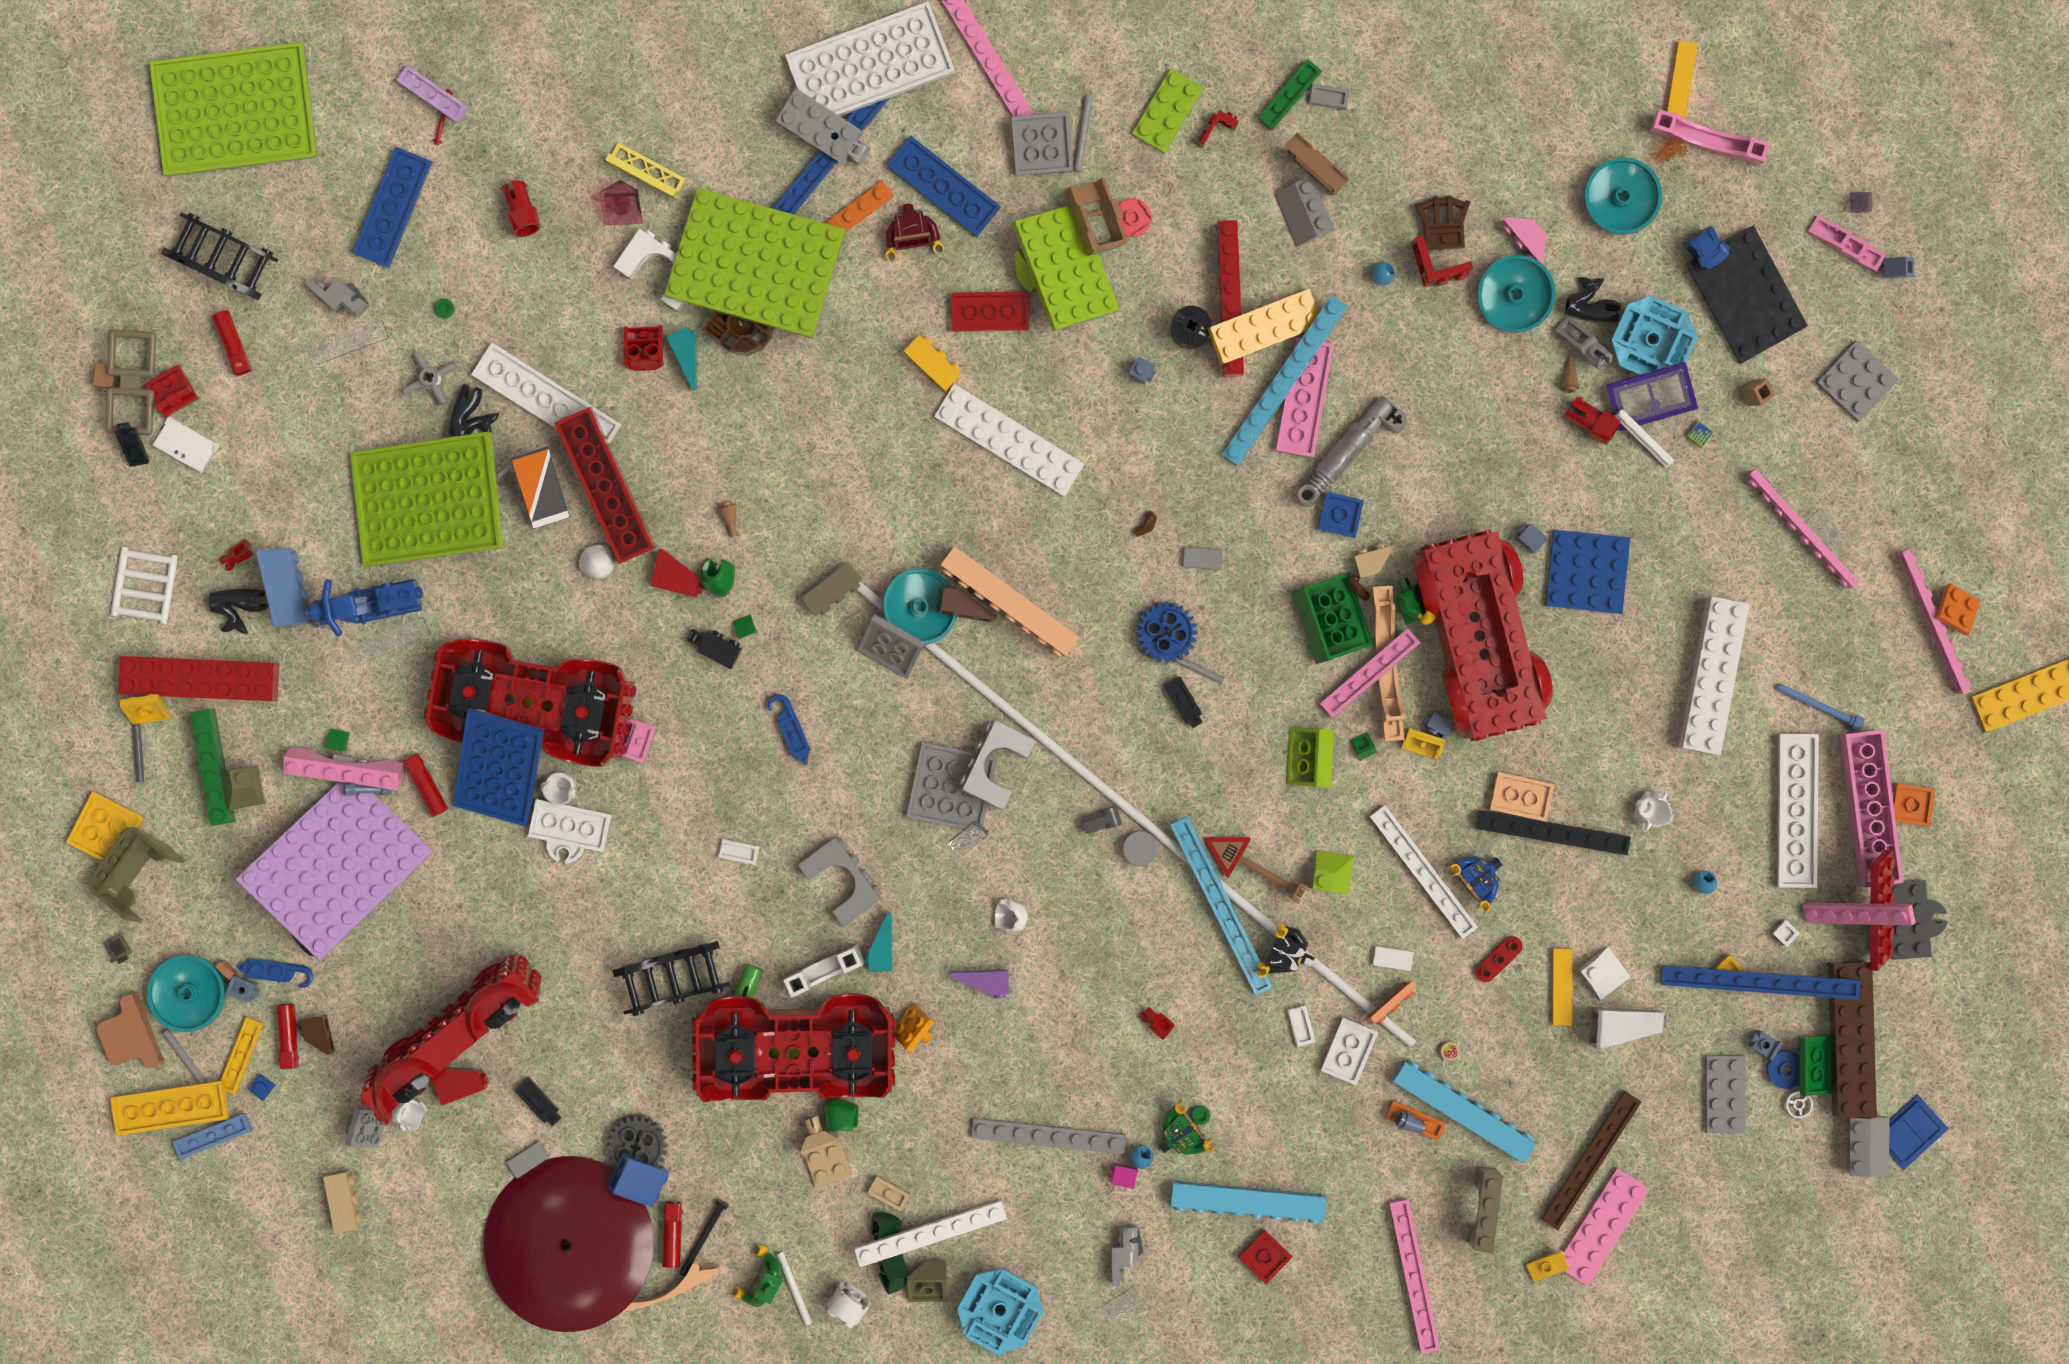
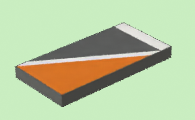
M548 446L510 458L532 528H539L569 518V512Z

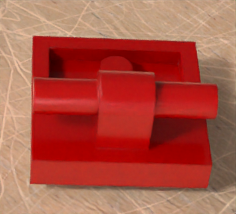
M176 365L145 384L147 389L154 391V401L156 402L154 406L157 411L162 412L165 418L199 399L180 365Z

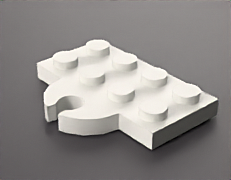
M536 799L528 837L547 840L548 853L557 862L561 859L559 851L562 848L567 849L569 856L565 860V864L578 860L583 855L585 849L599 852L605 851L612 814L565 804L554 805L549 801Z

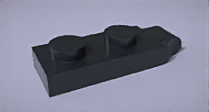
M129 422L116 424L117 430L115 435L129 466L149 464V456L136 428H131Z
M1181 676L1164 685L1184 722H1189L1192 728L1202 724L1203 722L1199 717L1202 715V712Z
M530 1077L515 1090L517 1095L543 1123L548 1122L551 1126H554L561 1119V1116L557 1113L559 1108Z

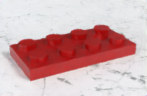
M1028 291L952 293V332L1029 331Z

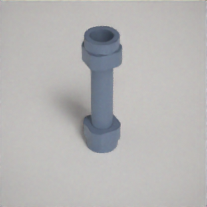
M348 783L343 785V794L348 796H354L355 793L391 795L392 789L365 785L355 786V783Z

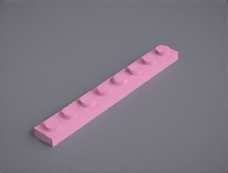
M941 0L1011 115H1035L964 0Z
M1756 469L1751 470L1746 475L1749 485L1754 489L1757 488L1761 492V498L1767 503L1770 502L1775 507L1773 508L1774 512L1779 517L1783 516L1787 520L1786 525L1792 531L1796 530L1798 532L1801 542L1805 545L1809 544L1813 549V555L1826 563V569L1839 577L1838 582L1844 588L1856 587L1859 581Z
M1910 550L1897 553L1957 694H1965L1970 691L1969 679L1963 675L1961 670L1962 663L1954 654L1955 647L1952 641L1948 640L1946 626L1935 618L1938 608L1936 605H1933L1931 591L1925 586L1923 582L1924 575L1916 566L1917 559Z
M1409 1199L1389 1202L1420 1352L1425 1354L1439 1351L1440 1346Z

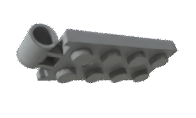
M795 88L776 119V122L843 165L846 163L847 157L861 165L871 149L859 141L861 135L864 134L862 130L797 88ZM832 133H838L839 137L837 140L831 138Z

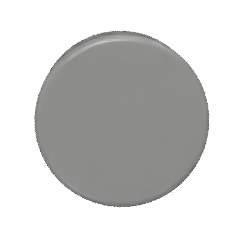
M1133 831L1123 841V855L1132 865L1146 866L1153 862L1157 856V841L1146 831Z

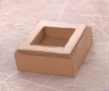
M226 960L219 962L215 966L228 980L238 975V971Z

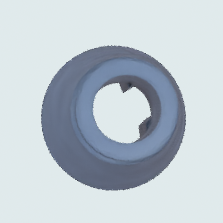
M1407 1111L1399 1112L1395 1121V1125L1399 1129L1420 1134L1423 1133L1426 1126L1424 1122Z

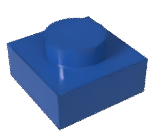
M259 1074L248 1090L264 1101L276 1085L263 1074Z

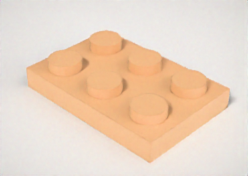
M1497 772L1489 809L1546 822L1555 784Z

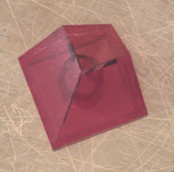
M619 180L600 191L605 225L643 224L639 191L636 188Z

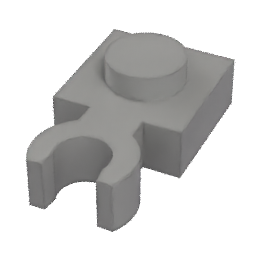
M333 754V760L353 763L369 762L366 759Z

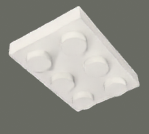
M1342 1017L1320 1070L1353 1085H1357L1378 1032Z

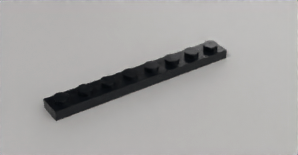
M1478 810L1475 829L1627 856L1631 840L1630 836Z

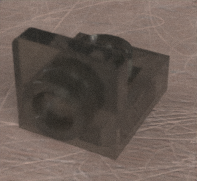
M122 933L103 942L112 958L109 960L110 963L117 962L121 964L129 959L128 955L133 953Z

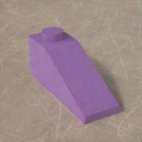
M1008 970L952 971L950 973L951 978L986 994L994 995V998H1005V994H1009Z

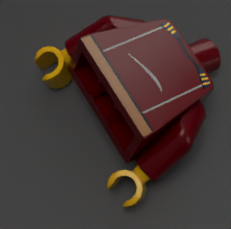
M912 204L903 205V212L895 214V220L890 223L886 230V247L888 248L885 255L886 259L889 261L888 255L891 252L894 253L895 260L898 258L897 252L894 251L895 247L896 250L932 245V241L934 242L933 252L937 254L935 250L936 245H940L943 252L944 245L939 242L940 235L936 223L929 216H924L922 210H914Z

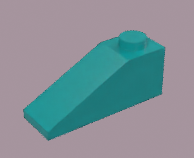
M685 327L667 336V339L691 388L696 390L698 346L696 341H698L694 330L690 331L688 327Z
M892 912L887 913L868 955H865V967H869V972L893 970Z

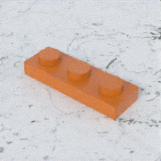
M1408 981L1365 1017L1366 1021L1369 1024H1379L1385 1020V1014L1389 1011H1395L1400 1006V1001L1403 999L1407 1000L1414 994L1413 990L1417 988L1415 983Z
M1392 1100L1385 1116L1386 1119L1395 1122L1399 1112L1407 1111L1426 1124L1422 1134L1439 1141L1446 1122Z

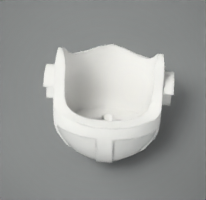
M555 772L548 777L546 783H542L541 791L544 797L554 805H563L576 798L575 781L566 772Z
M413 1099L409 1103H398V1106L393 1109L391 1115L392 1122L397 1126L396 1129L402 1133L417 1129L421 1124L424 1114L427 1112L425 1104L423 1102L418 1103Z

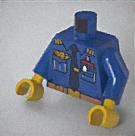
M1463 857L1453 865L1447 866V870H1453L1451 877L1457 876L1477 902L1482 901L1476 906V909L1482 906L1484 908L1482 914L1487 913L1491 909L1490 905L1495 899L1499 888L1498 881L1500 880L1495 871L1503 866L1497 857H1494L1488 863L1481 857Z

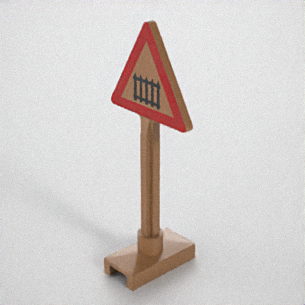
M1250 837L1205 838L1208 847L1227 878L1230 877L1237 863H1241L1286 889V892L1293 895L1291 900L1300 904L1302 900L1298 899L1297 896L1301 898L1305 892L1302 888L1308 890L1309 887L1303 883L1297 885L1292 881L1288 882L1244 857L1243 853L1251 840Z

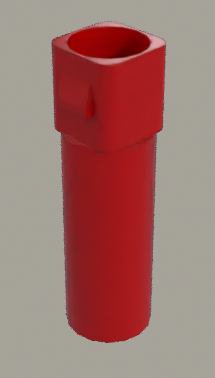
M229 310L212 315L211 317L234 375L241 376L253 371Z
M419 753L403 760L406 770L410 772L411 778L431 817L447 811L448 807L428 768H426L425 761L420 757Z
M295 1004L276 1005L280 1069H295L299 1067Z
M666 1201L663 1211L662 1267L678 1268L681 1261L682 1202L671 1204V1201Z

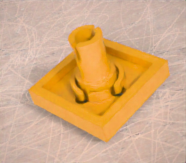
M913 1003L906 1010L900 1021L895 1024V1029L892 1032L894 1031L897 1041L911 1053L921 1040L924 1043L931 1041L933 1034L929 1029L935 1022L920 1006Z

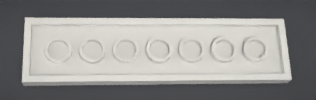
M492 342L471 374L554 428H556L554 422L588 407L593 408L609 445L622 426L614 419Z
M955 384L934 416L1063 497L1066 496L1085 465Z
M1778 734L1777 887L1817 888L1819 734Z

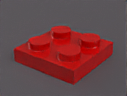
M1265 1229L1238 1256L1265 1284L1293 1257Z

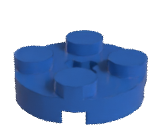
M1784 1050L1779 1051L1773 1060L1769 1059L1766 1065L1769 1080L1775 1086L1783 1089L1798 1087L1800 1085V1055ZM1790 1065V1073H1782L1783 1066Z

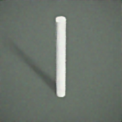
M782 1251L777 1253L776 1256L782 1264V1270L803 1322L807 1326L812 1321Z

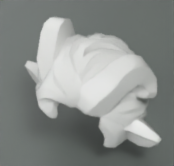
M1666 789L1660 793L1645 791L1641 799L1637 800L1632 817L1640 826L1642 825V832H1647L1650 827H1660L1673 822L1670 803L1666 800L1668 793Z

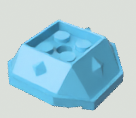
M1649 296L1626 305L1610 341L1618 367L1636 375H1641L1687 362L1698 335L1687 311L1654 296ZM1649 335H1653L1655 337V344H1650L1648 342Z
M1004 1268L976 1273L957 1306L965 1337L997 1355L1025 1346L1043 1314L1036 1286ZM998 1305L1005 1306V1310L1000 1313L996 1312L995 1308Z

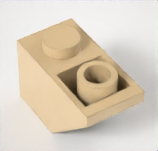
M1386 544L1375 546V550L1368 552V549L1357 551V555L1353 556L1359 579L1380 573L1393 550L1392 546L1387 547Z

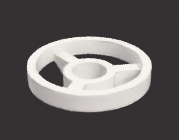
M1800 1091L1792 1092L1785 1102L1787 1112L1795 1118L1808 1116L1813 1109L1811 1097L1805 1096L1802 1099L1796 1098L1792 1101L1789 1099L1793 1095L1800 1093ZM1807 1099H1809L1810 1108L1808 1112L1803 1115L1802 1109L1805 1107L1804 1102ZM1797 1101H1801L1802 1103L1801 1107L1799 1108L1795 1106V1103ZM1788 1103H1791L1793 1108L1798 1110L1799 1116L1793 1115L1790 1112Z

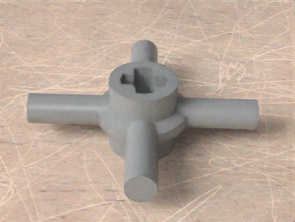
M420 351L415 352L413 355L421 371L418 375V380L404 387L403 391L407 395L423 387L433 391L440 405L445 404L447 401L439 385L443 375L457 368L455 362L453 361L440 369H436L427 365ZM428 374L434 376L432 377L433 381L429 382L426 380Z

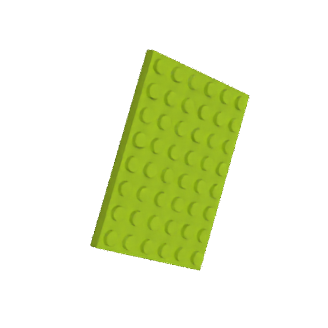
M302 42L149 61L164 176L318 157L305 51Z
M697 188L664 296L813 339L846 230Z
M491 432L350 452L363 567L504 548Z

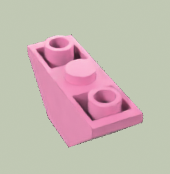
M1506 217L1501 222L1503 224V231L1507 235L1511 234L1513 236L1515 245L1520 250L1523 249L1528 254V257L1543 263L1546 243L1545 232L1535 220Z

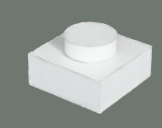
M1784 919L1771 934L1785 947H1788L1800 932Z

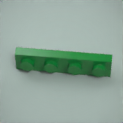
M1307 59L1260 114L1258 119L1273 131L1322 73V70Z

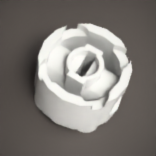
M841 1282L837 1286L835 1293L827 1301V1313L832 1317H838L843 1321L844 1325L852 1328L854 1325L859 1324L863 1315L870 1308L871 1301L870 1299L866 1301L867 1295L854 1285L847 1283L844 1286V1282Z

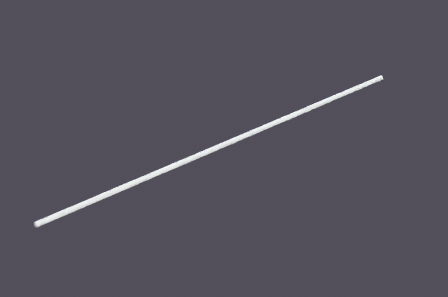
M860 582V587L856 591L882 611V599ZM936 643L924 645L925 648L1190 866L1181 846ZM1220 879L1229 899L1277 938L1274 929L1280 930L1279 927ZM1307 950L1305 951V953H1307V954L1313 956V955H1312L1310 952H1308ZM1315 957L1311 967L1368 1014L1376 1009L1373 1004ZM1387 1016L1380 1023L1408 1047L1411 1048L1415 1044L1416 1040Z

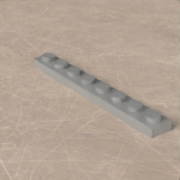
M974 1118L971 1138L1124 1154L1126 1134Z

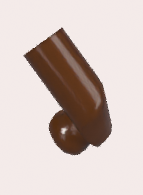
M1152 511L1144 514L1145 520L1143 525L1134 528L1137 537L1154 529L1157 517Z
M1355 574L1350 575L1349 579H1347V585L1362 600H1368L1370 593L1359 583V577Z

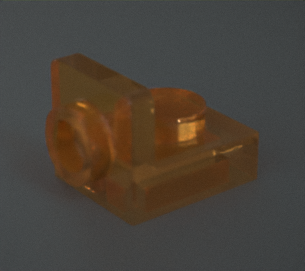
M1675 138L1655 158L1660 163L1664 160L1668 162L1676 154L1674 150L1681 157H1684L1689 151L1681 140Z

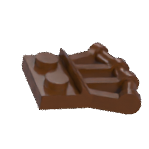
M1448 195L1446 198L1433 196L1432 199L1415 204V208L1424 224L1425 243L1428 250L1465 248L1464 220L1470 201H1462L1453 198L1452 195ZM1439 205H1446L1448 223L1440 224ZM1432 206L1434 224H1430L1424 211ZM1453 206L1462 208L1458 223L1453 222Z

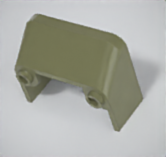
M128 827L90 877L88 888L122 919L141 923L142 919L130 909L135 901V894L129 888L130 884L150 857L156 861L167 859L179 863H184L185 860L164 842L138 828Z

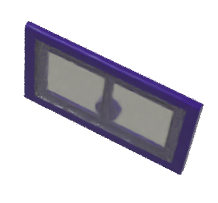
M1686 362L1606 385L1614 416L1619 410L1623 409L1639 425L1699 409ZM1620 423L1618 430L1623 431L1626 428Z

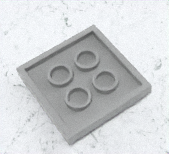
M1069 112L1011 117L1016 175L1073 171Z
M1856 340L1816 383L1859 422L1899 379Z
M874 614L857 651L907 679L925 643Z

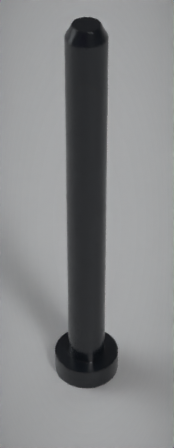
M721 1199L716 1200L715 1204L717 1206L680 1269L681 1276H685L688 1273L723 1209L727 1210L729 1204Z

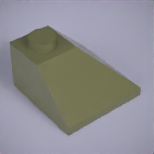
M258 766L220 773L227 811L265 804Z
M935 1259L926 1261L907 1277L909 1302H947L946 1260Z

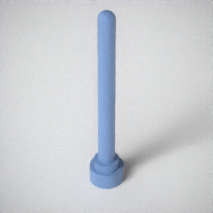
M1783 684L1776 685L1778 691L1846 722L1850 729L1856 732L1863 725L1864 718L1861 716H1849Z

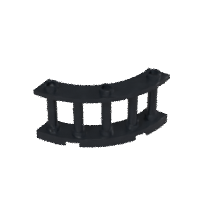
M190 212L188 215L180 213L179 216L187 220L186 225L175 247H172L171 250L164 247L161 254L223 284L227 281L229 282L227 286L259 301L262 294L255 291L257 288L255 285L267 260L278 262V259L272 256L273 252L265 248L259 250L232 237L233 233L229 230L222 228L220 231L199 221L200 217ZM194 224L201 226L189 254L186 253L185 257L182 256V249ZM210 230L220 235V238L208 263L205 262L203 266L196 262V256ZM229 239L241 246L228 273L226 272L225 275H222L215 271V265ZM249 249L261 256L248 283L246 282L243 285L235 281L237 278L235 275Z
M714 941L698 945V947L682 949L612 970L614 977L622 976L625 979L633 1007L623 1011L624 1015L632 1013L633 1016L644 1014L643 1010L671 1001H673V1004L684 1002V998L710 991H712V994L723 992V988L730 986V983H719L712 958L713 950L720 948L719 942ZM702 954V957L705 958L712 986L701 987L694 962L695 955ZM682 958L687 962L694 990L680 993L673 967L674 961ZM663 964V967H666L673 996L659 1000L652 970L653 966ZM640 970L645 974L652 1002L643 1005L639 1003L632 978L634 976L633 973Z

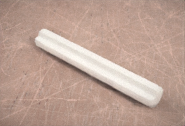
M1623 409L1615 414V417L1621 421V424L1661 464L1669 467L1673 463L1674 459Z

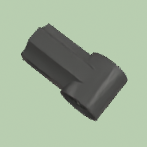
M1117 806L1082 817L1086 834L1122 825Z

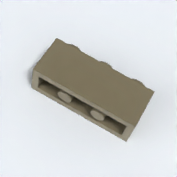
M847 562L801 597V599L814 616L819 613L823 616L831 609L829 606L833 602L838 604L846 598L844 596L846 592L850 590L853 593L860 587L859 583L863 579L852 564Z

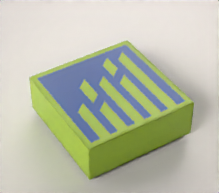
M1697 421L1687 434V437L1702 448L1714 431L1701 421Z

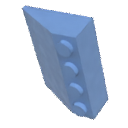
M292 548L256 551L274 627L293 628L310 624L311 620L307 614L306 603L308 594L306 589L302 587L301 581H304L302 571L298 570L297 566L299 562L298 553Z

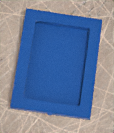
M1918 1094L1889 1120V1155L1903 1170L1949 1129Z

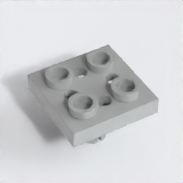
M355 1107L354 1114L347 1119L351 1122L347 1121V1125L350 1128L345 1145L349 1147L379 1148L385 1123L383 1121L379 1122L375 1118V1112L371 1108Z

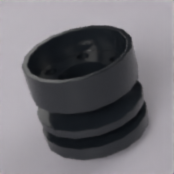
M1185 306L1179 309L1174 315L1170 326L1172 339L1178 346L1188 350L1202 346L1210 335L1207 328L1212 327L1211 318L1204 309L1198 306ZM1189 322H1191L1192 325L1196 324L1194 331H1192L1191 328L1187 329Z

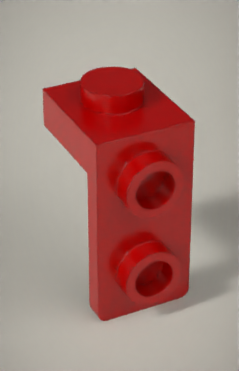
M1221 110L1218 111L1217 115L1213 113L1208 121V124H1210L1207 131L1203 130L1198 139L1201 141L1199 147H1204L1217 122L1235 131L1239 123L1236 120L1237 117L1230 112L1224 113Z

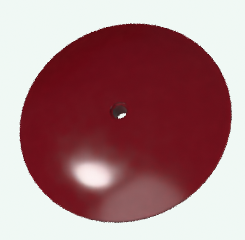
M563 1156L545 1160L519 1178L514 1177L499 1194L488 1216L484 1233V1258L491 1283L499 1297L511 1311L539 1328L556 1332H578L607 1323L633 1302L649 1274L654 1252V1234L646 1205L613 1194L607 1188L615 1169L602 1162L577 1156ZM565 1239H567L570 1242V1247L568 1250H566L563 1247V1241Z

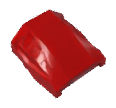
M662 325L639 328L624 326L625 368L634 371L657 370L664 366Z

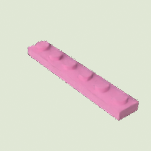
M1407 628L1320 704L1334 718L1420 645V641Z
M1805 903L1803 905L1806 923L1909 926L1916 923L1912 904Z

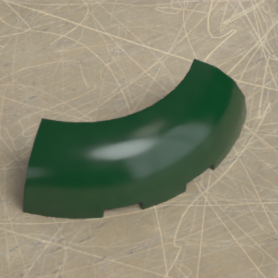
M873 1213L871 1235H874V1241L899 1233L902 1221L891 1213ZM903 1254L878 1261L881 1271L878 1276L888 1295L905 1287L910 1272L906 1266Z

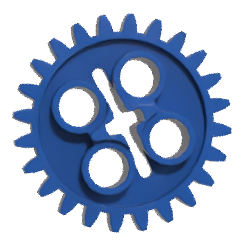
M1168 601L1165 602L1164 607L1158 602L1157 609L1151 605V612L1145 610L1144 614L1146 617H1139L1143 623L1136 624L1141 629L1135 632V634L1141 636L1136 642L1143 643L1139 649L1146 648L1144 655L1152 654L1150 660L1158 657V663L1162 659H1164L1165 664H1168L1169 659L1176 663V657L1183 660L1182 653L1188 656L1190 654L1188 649H1194L1191 642L1197 641L1193 637V635L1198 634V631L1193 630L1197 624H1191L1194 616L1187 617L1189 610L1183 613L1182 605L1177 609L1175 602L1171 607H1169ZM1167 615L1173 616L1175 623L1168 624L1165 617ZM1177 624H1181V627L1173 630L1169 636L1165 635L1155 642L1152 641L1153 638L1164 632V628L1167 631ZM1156 625L1158 627V633H1151L1149 631V626ZM1176 632H1181L1184 634L1183 641H1179L1176 639ZM1160 641H1164L1167 643V650H1161L1159 648Z

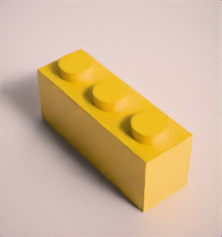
M918 335L904 350V354L946 393L961 377L959 373L961 369L954 362L950 364L946 360V354L940 349L936 351L932 347L933 342L928 337L924 336L922 338Z

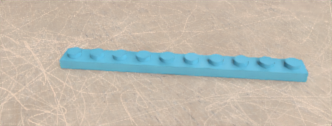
M1331 295L1222 455L1236 465H1240L1348 308L1346 304Z
M1186 816L1171 823L1170 826L1255 995L1273 988L1268 974L1265 977H1259L1255 972L1261 970L1257 966L1261 960L1189 817Z

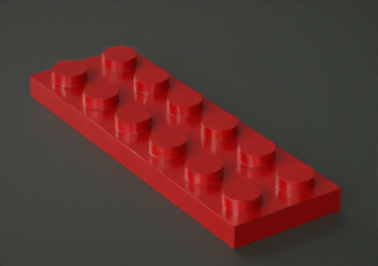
M1884 850L1871 863L1870 904H1893L1894 902L1892 887L1895 878L1892 876V869L1894 868L1895 859L1892 858L1891 850ZM1870 925V970L1878 971L1893 956L1894 946H1892V939L1894 937V929L1892 925Z

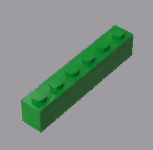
M206 709L190 712L210 826L235 822L234 811H227L220 774L226 771L216 710Z

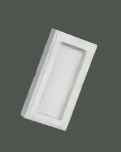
M722 838L718 857L756 865L760 846Z
M1375 946L1372 965L1411 971L1414 952Z
M1306 1005L1287 1009L1296 1046L1299 1047L1316 1042Z

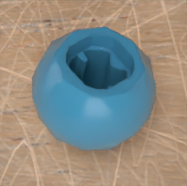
M1382 261L1372 267L1371 277L1376 284L1384 286L1394 280L1395 271L1390 263Z
M1707 870L1700 871L1693 877L1692 884L1698 893L1705 895L1715 891L1717 879L1713 873Z
M1138 1145L1131 1150L1129 1160L1135 1168L1145 1169L1151 1165L1153 1153L1149 1147Z

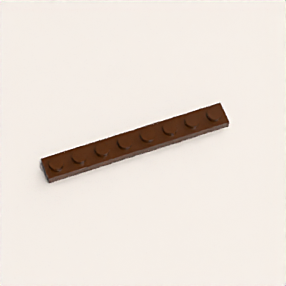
M1625 1090L1623 1091L1541 1220L1556 1230L1560 1229L1642 1101Z

